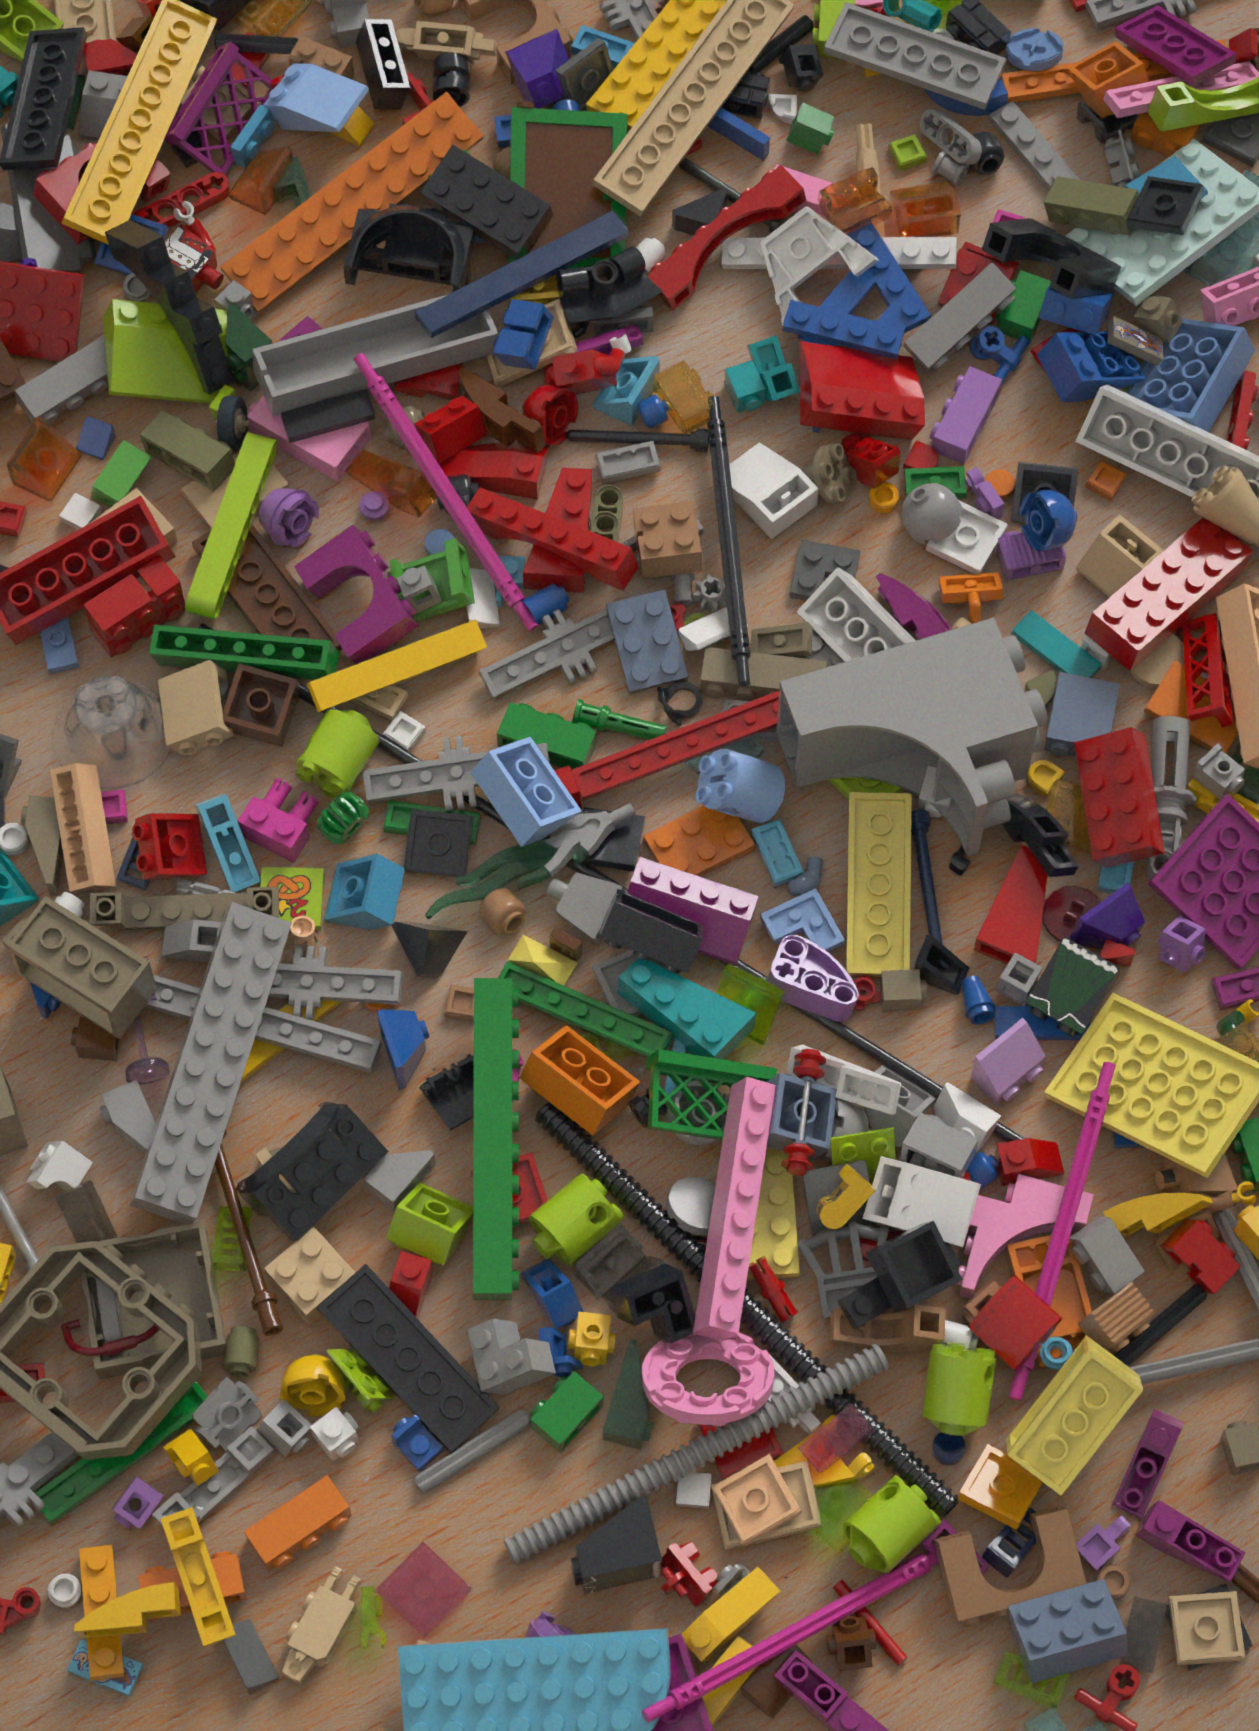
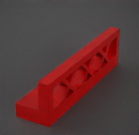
M1217 613L1188 620L1182 626L1188 717L1192 722L1215 715L1222 728L1233 725L1232 691L1229 675L1226 671L1227 661L1221 641L1222 632ZM1206 627L1205 632L1198 640L1192 637V630ZM1200 649L1207 651L1206 656L1200 663L1193 660V657ZM1202 672L1208 674L1209 678L1202 686L1195 684V680ZM1203 696L1210 698L1211 705L1196 709L1197 703Z

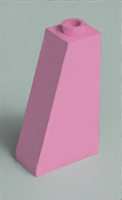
M264 395L258 403H253L250 406L246 416L247 420H250L249 432L277 439V448L337 482L371 439L370 425L368 422H363L289 443L281 415L272 417Z

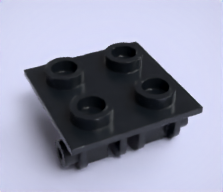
M471 1054L466 1055L465 1059L457 1062V1066L454 1063L450 1064V1070L443 1068L442 1073L440 1072L431 1078H425L426 1082L419 1087L450 1131L474 1118V1055L472 1056Z

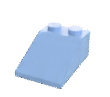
M293 63L285 71V76L280 83L272 89L270 97L263 106L270 108L272 118L282 130L340 132L369 91V88L364 84L314 64Z

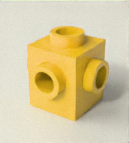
M578 1312L576 1330L570 1329L568 1349H574V1358L580 1360L583 1365H606L607 1353L614 1354L616 1334L609 1333L611 1315Z

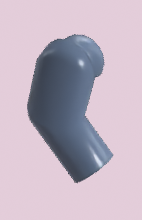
M809 857L807 859L806 873L791 879L788 883V890L792 895H802L820 886L823 859L820 857Z

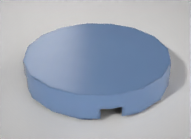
M1036 28L1025 29L1010 37V41L1006 45V56L1008 61L1017 68L1028 71L1045 70L1057 65L1062 59L1063 42L1052 31L1047 30V33L1040 32V29Z

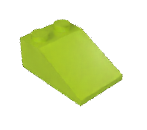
M0 0V51L23 62L30 31L61 29L64 23L36 0Z

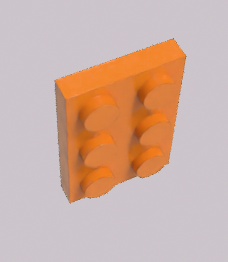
M704 805L643 835V841L657 863L699 877L755 850L754 842L738 817L708 809Z

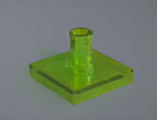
M728 964L723 971L716 994L756 1013L755 1027L747 1038L764 1045L769 1037L785 991L766 982L763 978L756 977Z
M856 1479L815 1488L823 1527L811 1531L838 1554L849 1542L843 1531L842 1524L874 1495Z

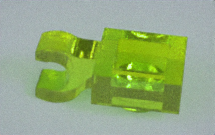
M374 1586L361 1587L362 1646L364 1649H368V1638L371 1635H377L380 1637L381 1648H385L387 1644L385 1631L377 1625V1617L383 1616V1597L376 1596Z

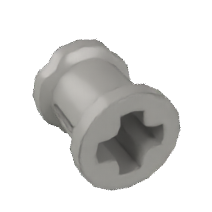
M942 151L932 166L931 174L934 176L939 174L951 181L952 186L958 187L967 174L969 164L958 163L956 160L948 157L945 151Z

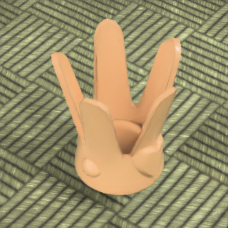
M298 916L294 918L291 922V933L286 942V945H289L292 938H294L293 955L296 945H303L306 942L308 946L316 947L314 936L318 940V936L315 933V922L310 917Z

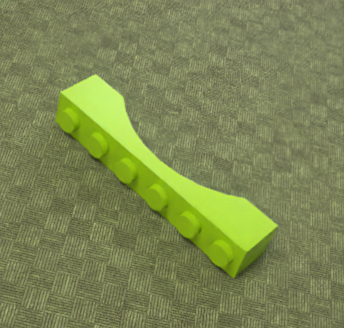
M1259 77L1239 86L1213 91L1198 90L1189 87L1183 82L1160 85L1156 87L1147 112L1160 132L1259 113Z

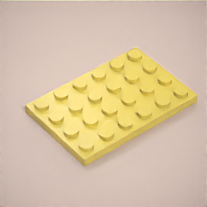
M1112 993L1044 1092L1048 1099L1085 1117L1091 1092L1096 1090L1103 1062L1115 1064L1116 1067L1108 1091L1110 1100L1107 1104L1102 1126L1208 1178L1259 1102V1062Z

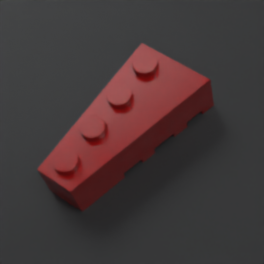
M562 467L545 513L589 531L593 487L592 469ZM533 544L523 571L524 589L541 590L553 583L557 587L562 586L566 592L584 593L586 571L558 554Z

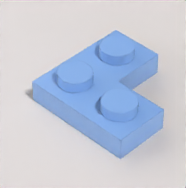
M816 888L760 914V920L774 945L781 942L788 935H796L801 932L807 940L812 941L827 952L845 944L844 937Z

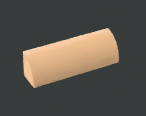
M73 763L51 769L50 775L69 892H86L116 887L97 765Z

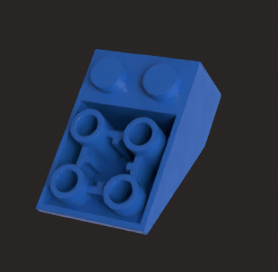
M1108 331L1097 332L1096 335L1087 332L1056 333L1037 354L1062 402H1084L1095 398L1100 387L1106 384L1119 390L1146 379L1138 361L1132 354L1108 343Z

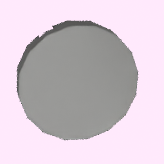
M694 1177L677 1181L671 1187L665 1203L670 1218L673 1219L674 1217L679 1222L678 1226L684 1231L695 1235H708L716 1185L708 1180Z

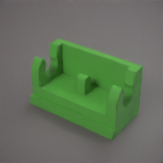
M123 440L93 484L90 498L98 500L108 507H112L128 494L146 465L151 461L152 456Z

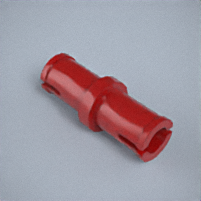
M762 1256L756 1259L757 1263H750L748 1269L762 1290L760 1294L763 1299L767 1298L779 1321L785 1322L790 1319V1315L792 1317L795 1316L798 1310L795 1309L783 1289L785 1287L784 1282L777 1279L766 1257Z

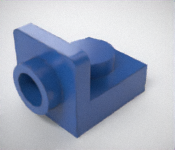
M416 1414L410 1419L408 1417L403 1418L393 1428L394 1433L391 1435L393 1445L418 1472L444 1451L442 1445L421 1424V1419Z

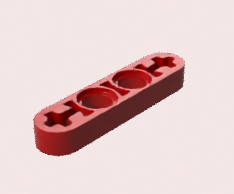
M221 172L209 173L132 214L151 221L153 220L150 219V216L153 215L155 222L171 228L182 221L177 220L174 217V213L168 218L160 217L158 213L161 209L170 208L174 211V209L178 208L183 215H187V210L183 207L182 202L185 197L195 195L199 200L196 204H193L194 213L192 216L228 197L230 194L229 180ZM216 184L221 186V189L217 190L215 187L212 188L211 185ZM202 189L204 190L205 194L207 193V197H204Z

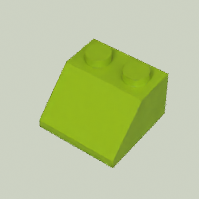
M419 1182L397 1205L386 1239L394 1242L401 1249L411 1250L424 1256V1258L432 1260V1263L444 1266L456 1252L473 1219V1206Z

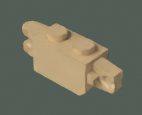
M417 21L416 29H404L403 27L395 32L399 48L415 52L419 59L435 60L437 56L444 53H458L466 56L470 60V64H475V60H480V55L496 56V41L483 38V33H478L473 27L467 25Z
M337 1566L330 1573L324 1586L320 1585L316 1593L312 1591L309 1593L302 1607V1610L305 1611L300 1622L294 1621L287 1633L286 1639L289 1640L287 1644L289 1654L282 1674L296 1683L301 1684L314 1665L321 1667L329 1664L357 1612L356 1604L351 1600L360 1585L361 1579L353 1576L349 1580L342 1596L333 1592L343 1572V1569Z

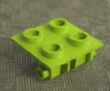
M894 1127L830 1138L832 1162L829 1163V1166L865 1160L871 1185L874 1181L880 1157L896 1160Z
M353 1348L328 1349L326 1351L342 1370L346 1379V1387L351 1388L355 1385L351 1393L354 1396L359 1394L356 1399L365 1410L370 1409L374 1413L383 1405L380 1400L395 1398L385 1382L375 1374Z

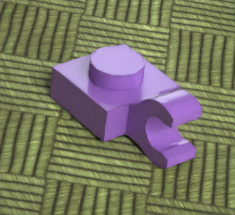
M1122 1515L1105 1531L1099 1524H1096L1076 1543L1079 1556L1096 1573L1120 1551L1121 1548L1115 1541L1120 1539L1130 1529L1131 1525Z

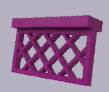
M231 41L218 47L173 119L164 139L170 145L176 144L209 171L221 172L223 174H226L234 161L232 151L229 152L228 149L233 143L227 144L224 127L236 126L239 135L243 130V125L249 121L241 120L239 105L250 103L253 115L258 108L257 102L264 105L273 89L270 85L272 79L239 54L238 50L240 48ZM235 62L243 67L245 79L233 80L231 67ZM260 81L269 88L264 97H255L253 82ZM246 83L249 99L238 101L234 84ZM228 85L231 102L219 103L217 90L220 86ZM232 106L235 122L223 124L220 107ZM214 108L217 125L205 126L203 112L205 109ZM218 128L221 145L209 146L206 130ZM191 132H200L202 148H194L186 142ZM222 149L224 162L220 168L212 162L210 150Z

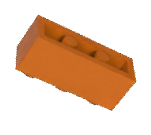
M326 1475L246 1529L244 1534L269 1572L274 1567L277 1570L285 1567L293 1560L292 1555L302 1548L304 1551L313 1548L320 1542V1536L330 1529L332 1532L341 1529L348 1523V1517L352 1514L349 1505L329 1476Z
M223 1551L211 1555V1562L225 1603L231 1604L247 1600L237 1553L231 1554L229 1551ZM156 1566L145 1570V1574L138 1575L140 1589L152 1585L175 1582L180 1589V1614L192 1612L177 1567L165 1569L164 1566ZM153 1618V1619H147V1620H148V1622H151V1621L160 1620V1619H164V1618Z

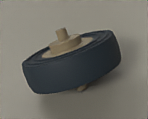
M223 397L218 407L217 419L214 421V424L217 425L218 440L228 444L232 450L241 449L248 426H250V420H247L246 417L247 407L242 397Z

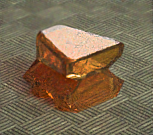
M873 167L861 170L847 179L828 185L819 191L817 198L821 211L828 222L846 235L870 222L875 225L889 219L892 207L877 192L878 175Z

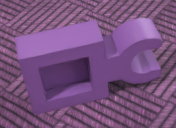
M977 467L966 472L968 476L966 484L976 495L975 504L977 509L996 519L1002 518L1004 502L990 482H985L982 473Z

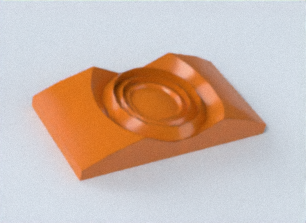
M1051 1235L1007 1244L1012 1276H1017L1034 1292H1036ZM1069 1240L1050 1306L1063 1319L1049 1338L1061 1337L1067 1340L1074 1352L1086 1336L1077 1323L1089 1315L1092 1309L1080 1265L1072 1253L1073 1245ZM1040 1344L1036 1358L1039 1369L1047 1368L1040 1359L1042 1344ZM1054 1349L1050 1351L1052 1358L1059 1359L1062 1357L1059 1350Z

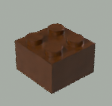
M239 663L222 712L224 724L233 729L234 734L282 747L301 692L298 680Z

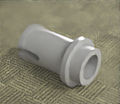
M691 572L671 575V579L674 581V604L682 603L685 607L691 606L693 604L692 581L695 580V574Z

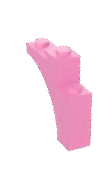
M1018 1174L1016 1185L1009 1183L1004 1202L978 1195L968 1228V1239L964 1254L969 1256L967 1267L960 1265L959 1273L963 1280L956 1283L961 1285L960 1297L968 1299L973 1297L980 1278L988 1266L1007 1249V1244L1020 1242L1039 1234L1053 1232L1065 1186ZM1082 1193L1071 1232H1078L1086 1226L1094 1194Z

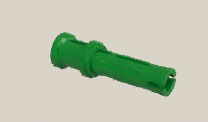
M578 699L572 723H585L596 728L597 732L602 733V731L605 732L608 729L646 740L664 735L667 725H660L611 712V708L603 705L601 708L586 704L583 699Z

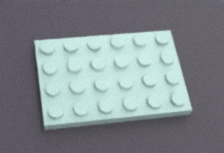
M1192 139L1189 144L1180 148L1165 160L1167 161L1176 156L1208 191V195L1200 199L1184 235L1133 228L1130 235H1123L1076 227L1066 235V237L1121 266L1114 289L1135 306L1259 212V187L1195 139Z

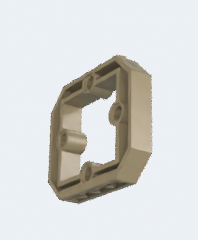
M98 1241L51 1246L0 1303V1389L85 1460L132 1455L202 1374L200 1329L193 1320L196 1314L183 1303H180L177 1307L169 1300L172 1295L158 1283L154 1287L145 1281L147 1274L133 1263L128 1267L121 1261L124 1256L110 1244L105 1248ZM86 1270L118 1296L119 1301L129 1314L134 1317L146 1318L174 1341L150 1370L144 1367H135L125 1374L122 1387L127 1397L97 1431L68 1409V1394L56 1380L42 1378L35 1381L9 1359L37 1325L43 1328H51L57 1326L62 1321L65 1315V1308L60 1299ZM135 1292H144V1296L139 1302H130L131 1296ZM52 1302V1307L47 1313H39V1308L42 1304ZM142 1381L149 1382L146 1391L140 1394L135 1393V1387L138 1383ZM56 1392L53 1402L49 1404L42 1403L47 1393Z

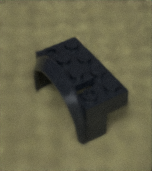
M328 1101L320 1103L318 1105L320 1108L318 1112L289 1142L255 1172L240 1180L236 1186L237 1192L259 1216L269 1217L289 1240L298 1241L389 1152L347 1104H336ZM279 1174L290 1184L296 1193H292L279 1179Z

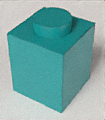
M753 360L725 369L724 384L737 413L744 410L752 411L765 404L766 389Z

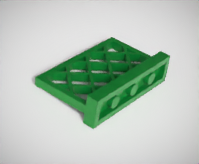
M658 1049L646 1058V1070L650 1071L648 1129L723 1140L724 1131L720 1129L714 1120L722 1113L727 1115L728 1104L725 1103L715 1089L720 1085H727L731 1089L733 1084L745 1077L767 1082L777 1075V1068ZM660 1075L669 1076L677 1086L668 1095L659 1085ZM691 1080L699 1081L707 1091L699 1099H696L686 1086ZM679 1090L691 1103L683 1112L670 1099ZM708 1095L712 1097L721 1109L713 1117L700 1104ZM664 1103L676 1117L671 1123L658 1121V1108ZM693 1108L706 1122L700 1128L693 1127L685 1117Z

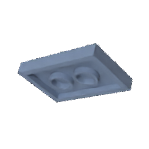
M666 590L606 604L628 693L688 679Z

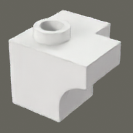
M64 1141L47 1142L31 1165L30 1170L32 1173L26 1182L35 1189L48 1188L52 1183L57 1184L64 1190L76 1189L93 1162Z

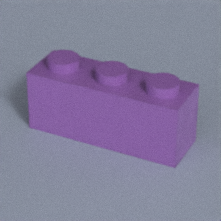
M969 366L965 376L959 375L953 390L956 394L953 399L948 398L942 410L944 417L941 423L935 422L929 438L933 439L932 447L936 450L937 454L965 464L1000 395L1002 379Z

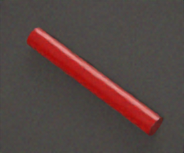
M843 1579L833 1587L840 1598L852 1592ZM866 1607L854 1612L856 1617H865L867 1628L874 1629L876 1641L897 1666L908 1658Z

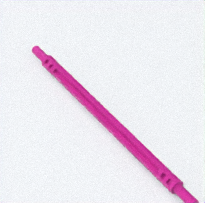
M364 353L358 354L353 360L366 378L368 389L508 606L515 609L529 632L533 631L539 624L535 622L531 613L522 602L525 599L524 595L383 377L377 375Z
M1103 1062L1096 1090L1091 1092V1098L1087 1106L1088 1109L1085 1113L1084 1123L1035 1293L1049 1306H1051L1101 1125L1104 1121L1107 1104L1110 1100L1108 1091L1116 1067L1111 1062ZM1038 1344L1022 1368L1015 1371L1008 1398L1021 1401L1029 1371L1034 1369V1362L1037 1358L1040 1344Z
M930 1553L916 1555L905 1563L896 1566L887 1574L885 1573L716 1667L680 1685L676 1689L669 1691V1696L664 1700H660L642 1710L643 1718L649 1723L674 1708L677 1710L682 1709L711 1691L835 1624L842 1618L853 1614L903 1585L910 1583L912 1580L919 1578L921 1575L930 1572L931 1567L937 1564L938 1561Z

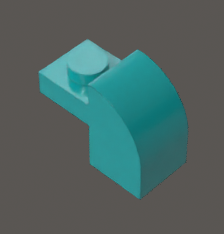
M777 335L747 345L751 360H753L765 386V399L767 401H774L800 392L792 364L785 363Z

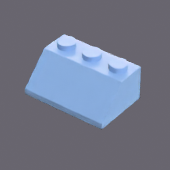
M531 737L488 751L470 771L521 847L542 840L582 811Z

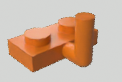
M999 572L939 577L942 603L960 604L968 602L969 622L971 624L981 621L980 601L989 602L1003 599V586Z

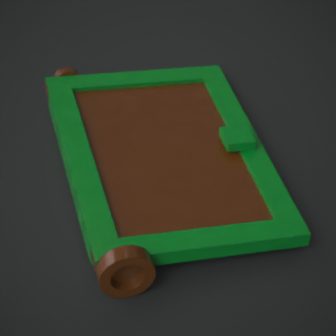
M529 101L518 102L517 107L511 108L509 179L549 203L553 212V217L528 254L611 211H614L626 226V207L593 186L592 183L596 175L626 137L627 114L534 108V103ZM625 239L567 269L593 267L597 261L609 260L625 250ZM507 255L508 264L515 261V259Z

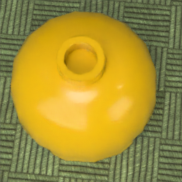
M318 1354L307 1355L294 1360L284 1371L280 1387L281 1401L284 1399L296 1411L297 1408L309 1410L307 1416L310 1417L325 1416L335 1407L341 1409V1403L345 1402L346 1379L340 1367L333 1360Z

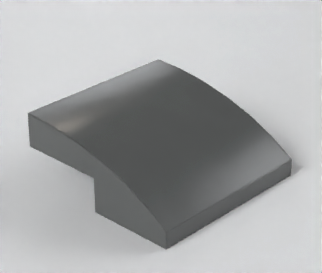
M865 1160L813 1169L802 1176L812 1236L826 1229V1226L823 1225L817 1215V1203L824 1196L831 1195L841 1184L843 1179L839 1172L846 1164L851 1166L869 1182ZM868 1200L843 1226H848V1222L856 1221L857 1224L876 1228V1223L863 1219Z

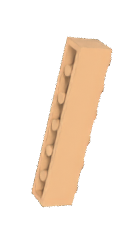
M1244 583L1216 597L1217 617L1220 621L1221 641L1227 661L1226 671L1230 679L1231 700L1234 704L1236 715L1235 724L1239 732L1240 754L1244 764L1259 769V589Z

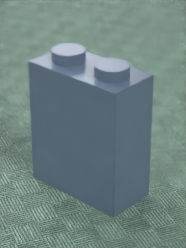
M1059 672L1044 750L1050 751L1057 756H1076L1074 742L1110 733L1120 683Z

